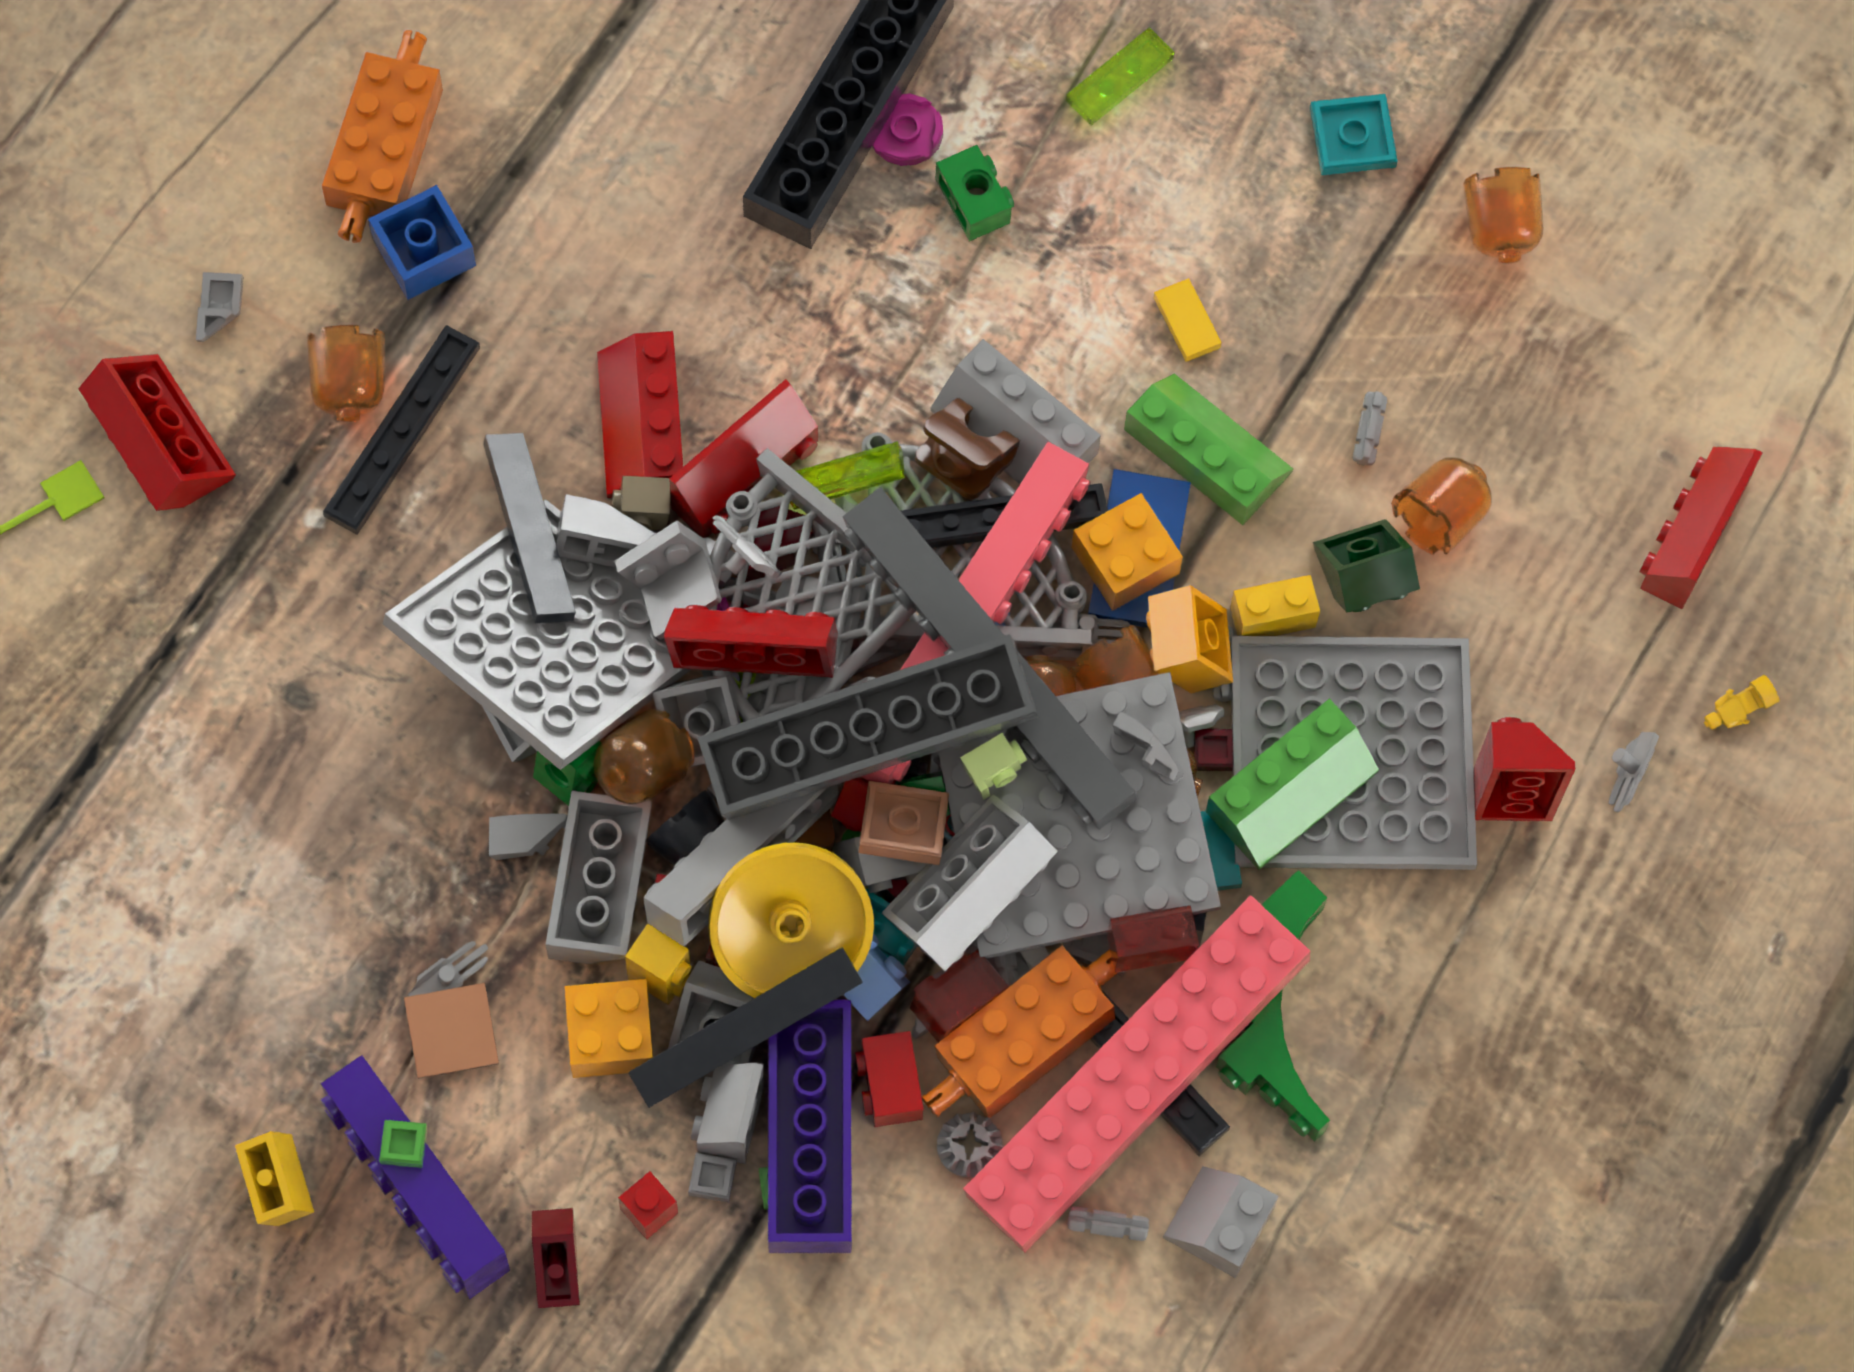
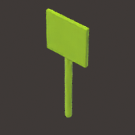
M82 460L42 481L40 485L49 498L0 526V535L54 505L62 520L65 521L105 497Z

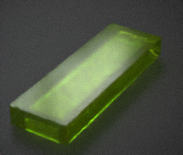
M1148 27L1068 92L1065 101L1092 126L1173 60L1175 52Z
M896 441L800 469L796 472L831 500L905 478L903 450L899 442ZM790 501V504L792 505L794 510L800 509L797 505Z

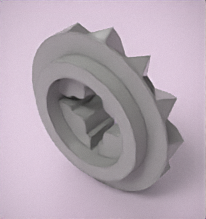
M974 1111L966 1114L957 1113L952 1119L943 1124L937 1138V1151L941 1162L949 1171L962 1177H975L1003 1148L1001 1132L991 1121L990 1117L986 1118ZM973 1129L975 1141L982 1143V1146L975 1147L973 1154L970 1155V1160H967L965 1147L959 1145L958 1141L965 1140L969 1130Z

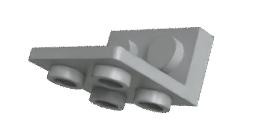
M675 521L615 560L617 573L641 588L653 634L659 640L664 638L665 628L674 608L685 609L689 605H701L711 609L721 602L720 591L705 539L679 521Z

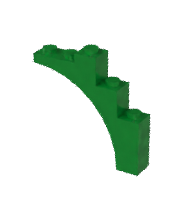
M1298 870L1261 905L1300 940L1306 929L1324 910L1328 897ZM1282 989L1245 1027L1246 1031L1219 1056L1216 1067L1220 1070L1218 1072L1220 1079L1230 1089L1236 1090L1238 1088L1244 1095L1257 1084L1260 1087L1258 1092L1264 1101L1273 1108L1279 1106L1289 1116L1287 1120L1291 1127L1303 1137L1308 1135L1315 1142L1327 1130L1330 1119L1309 1096L1294 1069L1284 1038L1281 1012Z

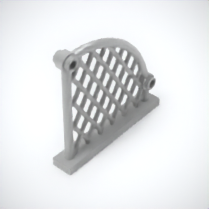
M879 432L872 433L863 440L861 456L863 461L869 465L868 496L881 487L884 492H888L900 511L912 509L920 497L927 507L945 505L951 499L955 503L965 502L959 493L942 482L947 491L937 505L935 504L926 489L936 477L928 472L921 482L910 466V461H915L914 456L920 446L892 443L888 436ZM891 459L902 460L901 467L888 484L884 483V466ZM905 474L916 489L906 503H904L895 489ZM996 477L991 485L978 498L972 501L992 498L989 493L990 491L998 497L1013 495L1015 490L1006 482ZM1052 533L1048 539L1052 543L1047 552L1052 568L1044 576L1034 561L1030 570L1038 581L1039 586L1030 598H1028L1024 590L1022 593L1015 591V594L1023 604L1022 609L1013 620L1009 614L1003 621L1006 626H996L1004 635H1011L1017 651L1024 659L1088 662L1091 648V630L1078 629V614L1085 608L1087 593L1081 584L1073 581L1065 555ZM983 541L973 542L968 550L965 549L963 544L953 545L961 557L951 571L956 578L968 566ZM948 546L932 549L941 559V555ZM866 563L865 575L875 573ZM1055 577L1058 582L1056 592L1050 585ZM884 580L892 593L897 590L888 580ZM872 583L865 584V589L867 590L865 601L869 600ZM1044 592L1055 607L1045 622L1034 607ZM896 601L884 618L880 617V606L876 607L872 630L875 631L901 603ZM864 610V619H859L857 629L864 626L867 610ZM914 613L909 618L910 621H906L876 652L911 653L924 634L923 629L918 624L923 618ZM1029 614L1037 627H1021L1020 625ZM1062 614V628H1051ZM863 636L854 639L851 651H855L868 637Z
M767 448L757 458L760 476L763 478L749 492L739 491L729 497L726 503L727 522L737 532H739L741 527L748 526V531L739 534L754 543V539L774 533L771 549L764 553L776 566L778 557L797 552L794 569L782 572L777 579L765 574L764 578L745 582L750 565L747 563L738 573L736 585L720 589L719 591L721 598L733 595L731 607L740 608L743 592L762 587L759 604L744 609L752 613H765L768 610L785 606V612L789 615H793L795 603L813 598L812 612H821L824 595L843 591L840 608L823 612L829 617L838 618L836 624L838 639L833 678L828 677L806 700L809 701L838 691L916 610L913 607L907 611L900 604L875 631L872 630L876 607L896 602L898 599L893 593L879 597L882 580L876 573L855 578L859 559L861 558L868 564L873 558L864 547L857 551L843 534L848 529L843 520L846 512ZM774 488L784 495L761 502ZM790 501L807 515L786 520ZM780 506L775 524L757 528L761 511ZM813 520L830 534L809 539ZM803 525L798 543L780 547L784 530ZM720 532L710 555L718 588L721 573L729 571L725 566L727 563L725 560L733 544L722 532ZM836 539L853 553L832 559ZM826 544L823 561L803 567L806 550ZM849 563L846 581L826 586L830 568ZM820 571L817 589L797 594L801 576ZM888 577L886 580H888L892 585H894V583ZM791 579L788 597L768 602L772 584ZM872 583L869 600L850 605L853 587ZM717 605L709 610H717ZM867 610L862 628L844 632L847 615ZM867 636L868 638L838 666L837 662L841 643ZM712 670L714 676L729 675L738 714L744 722L803 703L802 697L806 678L812 677L771 674L768 680L750 684L753 673L744 672L739 689L731 675V671ZM797 681L793 699L774 704L777 686ZM767 689L764 708L758 713L747 700L748 694Z

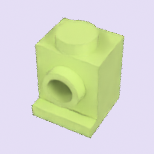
M1003 733L960 757L964 769L983 800L991 796L989 787L995 785L996 788H1000L1013 781L1017 777L1016 771L1021 769L1020 764L1027 761L1017 741L1014 739L1008 743Z

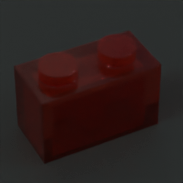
M1191 905L1111 918L1109 921L1107 938L1115 973L1186 961L1199 946Z
M979 949L969 956L963 954L957 962L952 963L946 970L947 972L937 979L929 976L914 989L915 996L910 1009L938 1043L1009 987L985 956L980 957Z

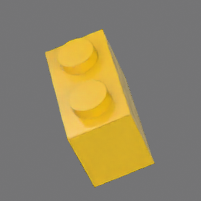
M1311 575L1234 590L1230 605L1237 636H1278L1316 628L1320 614Z
M647 924L625 955L628 980L646 979L648 993L667 1005L670 1004L675 995L679 998L682 997L684 986L690 976L692 967L690 965L688 948L682 946L650 924Z
M270 1131L235 1145L257 1224L280 1226L314 1213L292 1134Z

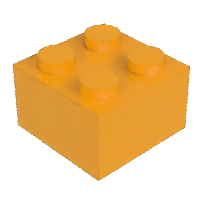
M1142 493L1073 531L1071 548L1112 611L1180 574L1183 556Z
M1191 585L1148 596L1149 611L1146 614V621L1152 637V648L1150 649L1149 657L1154 671L1159 674L1170 672L1172 682L1189 693L1233 683L1227 609Z
M646 979L564 986L570 1066L573 1078L625 1074L653 1058Z

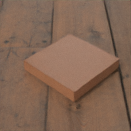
M869 781L858 853L940 865L949 793Z
M485 983L404 997L418 1079L499 1064Z

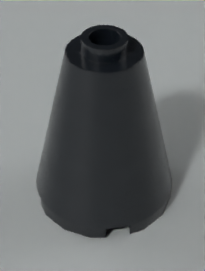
M706 790L682 807L683 809L673 817L671 816L646 839L647 844L652 850L674 866L681 858L687 857L696 849L705 835L709 832H714L725 821L712 795Z

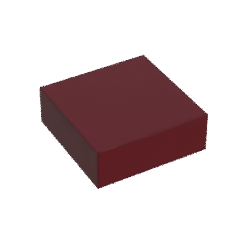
M1201 729L1194 731L1195 771H1233L1232 729Z

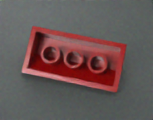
M673 331L634 333L597 352L607 498H612L613 490H620L623 476L671 478L683 467Z
M158 354L102 359L78 388L88 403V407L95 414L107 433L109 440L127 464V468L134 475L146 494L148 501L156 511L184 508L233 480L236 476Z
M786 379L669 478L672 509L700 537L707 538L712 533L715 535L719 534L721 531L713 524L715 521L713 517L718 515L727 521L726 503L729 497L739 491L749 492L763 478L760 476L757 458L767 448L789 466L799 458L801 460L806 459L817 448L818 425L793 386Z
M1713 447L1707 459L1701 456L1698 458L1689 476L1696 481L1690 491L1685 488L1682 489L1673 506L1674 510L1679 511L1674 522L1666 519L1656 541L1662 543L1657 555L1649 552L1639 573L1645 575L1640 589L1680 609L1684 608L1744 493L1763 452L1750 448Z
M689 605L685 609L674 608L665 628L664 639L673 668L833 678L838 630L835 617H829L820 612H809L802 616L789 615L782 610L752 613L739 607H730L725 611L709 610L701 605Z
M1505 717L1498 719L1497 722H1491L1474 766L1475 820L1552 821L1576 770L1575 761L1533 722H1522L1521 719L1516 717Z

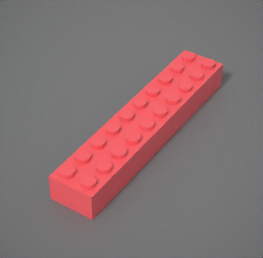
M1250 895L963 1188L966 1197L1025 1253L1310 961L1311 951Z

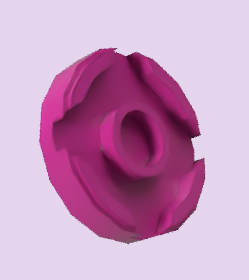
M910 93L902 94L872 147L879 156L893 164L907 166L924 162L934 155L942 142V116L926 98Z

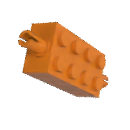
M404 31L396 59L369 52L365 53L322 183L326 206L346 210L341 227L338 230V236L346 241H349L352 234L354 235L353 243L361 242L368 216L373 217L407 200L443 92L440 69L418 64L427 38L419 32H416L414 39H412L413 31Z
M1061 945L935 1045L937 1058L948 1070L950 1076L926 1095L921 1096L925 1105L928 1108L931 1107V1112L938 1118L943 1111L966 1095L973 1100L987 1118L994 1116L1115 1019L1114 1005L1104 995L1101 986L1122 969L1129 966L1122 954L1118 955L1119 950L1112 945L1109 950L1085 968L1083 965L1080 966L1065 947Z

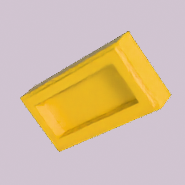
M1189 278L1154 292L1153 298L1185 362L1221 348L1222 342Z

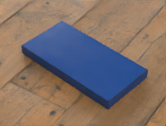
M1114 469L1107 508L1109 511L1142 493L1179 550L1191 482ZM1175 577L1113 611L1094 583L1088 614H1093L1098 619L1123 620L1128 622L1129 625L1148 628L1146 614L1149 611L1148 596L1173 590Z

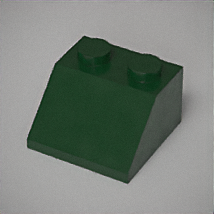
M1386 519L1313 542L1314 550L1332 595L1346 613L1362 612L1369 609L1373 604L1385 600H1399L1406 597L1408 593L1420 589L1413 549Z

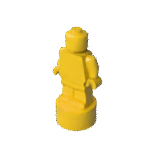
M1764 674L1749 682V687L1736 695L1733 694V689H1728L1726 694L1715 702L1716 712H1712L1704 717V725L1706 728L1709 727L1713 730L1721 724H1724L1727 728L1748 724L1750 721L1746 719L1747 714L1759 708L1765 710L1780 702L1778 693L1769 678Z

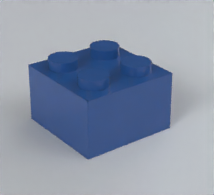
M437 185L368 219L372 239L407 300L476 266L473 245Z

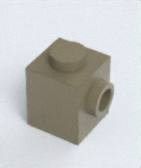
M623 476L620 490H613L612 507L649 530H663L667 527L670 511L669 478Z

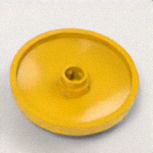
M781 843L761 848L749 854L728 871L713 896L709 910L708 931L714 956L723 973L737 988L747 995L756 998L841 947L844 948L858 972L870 950L874 931V916L871 901L864 884L852 867L843 859L815 845Z

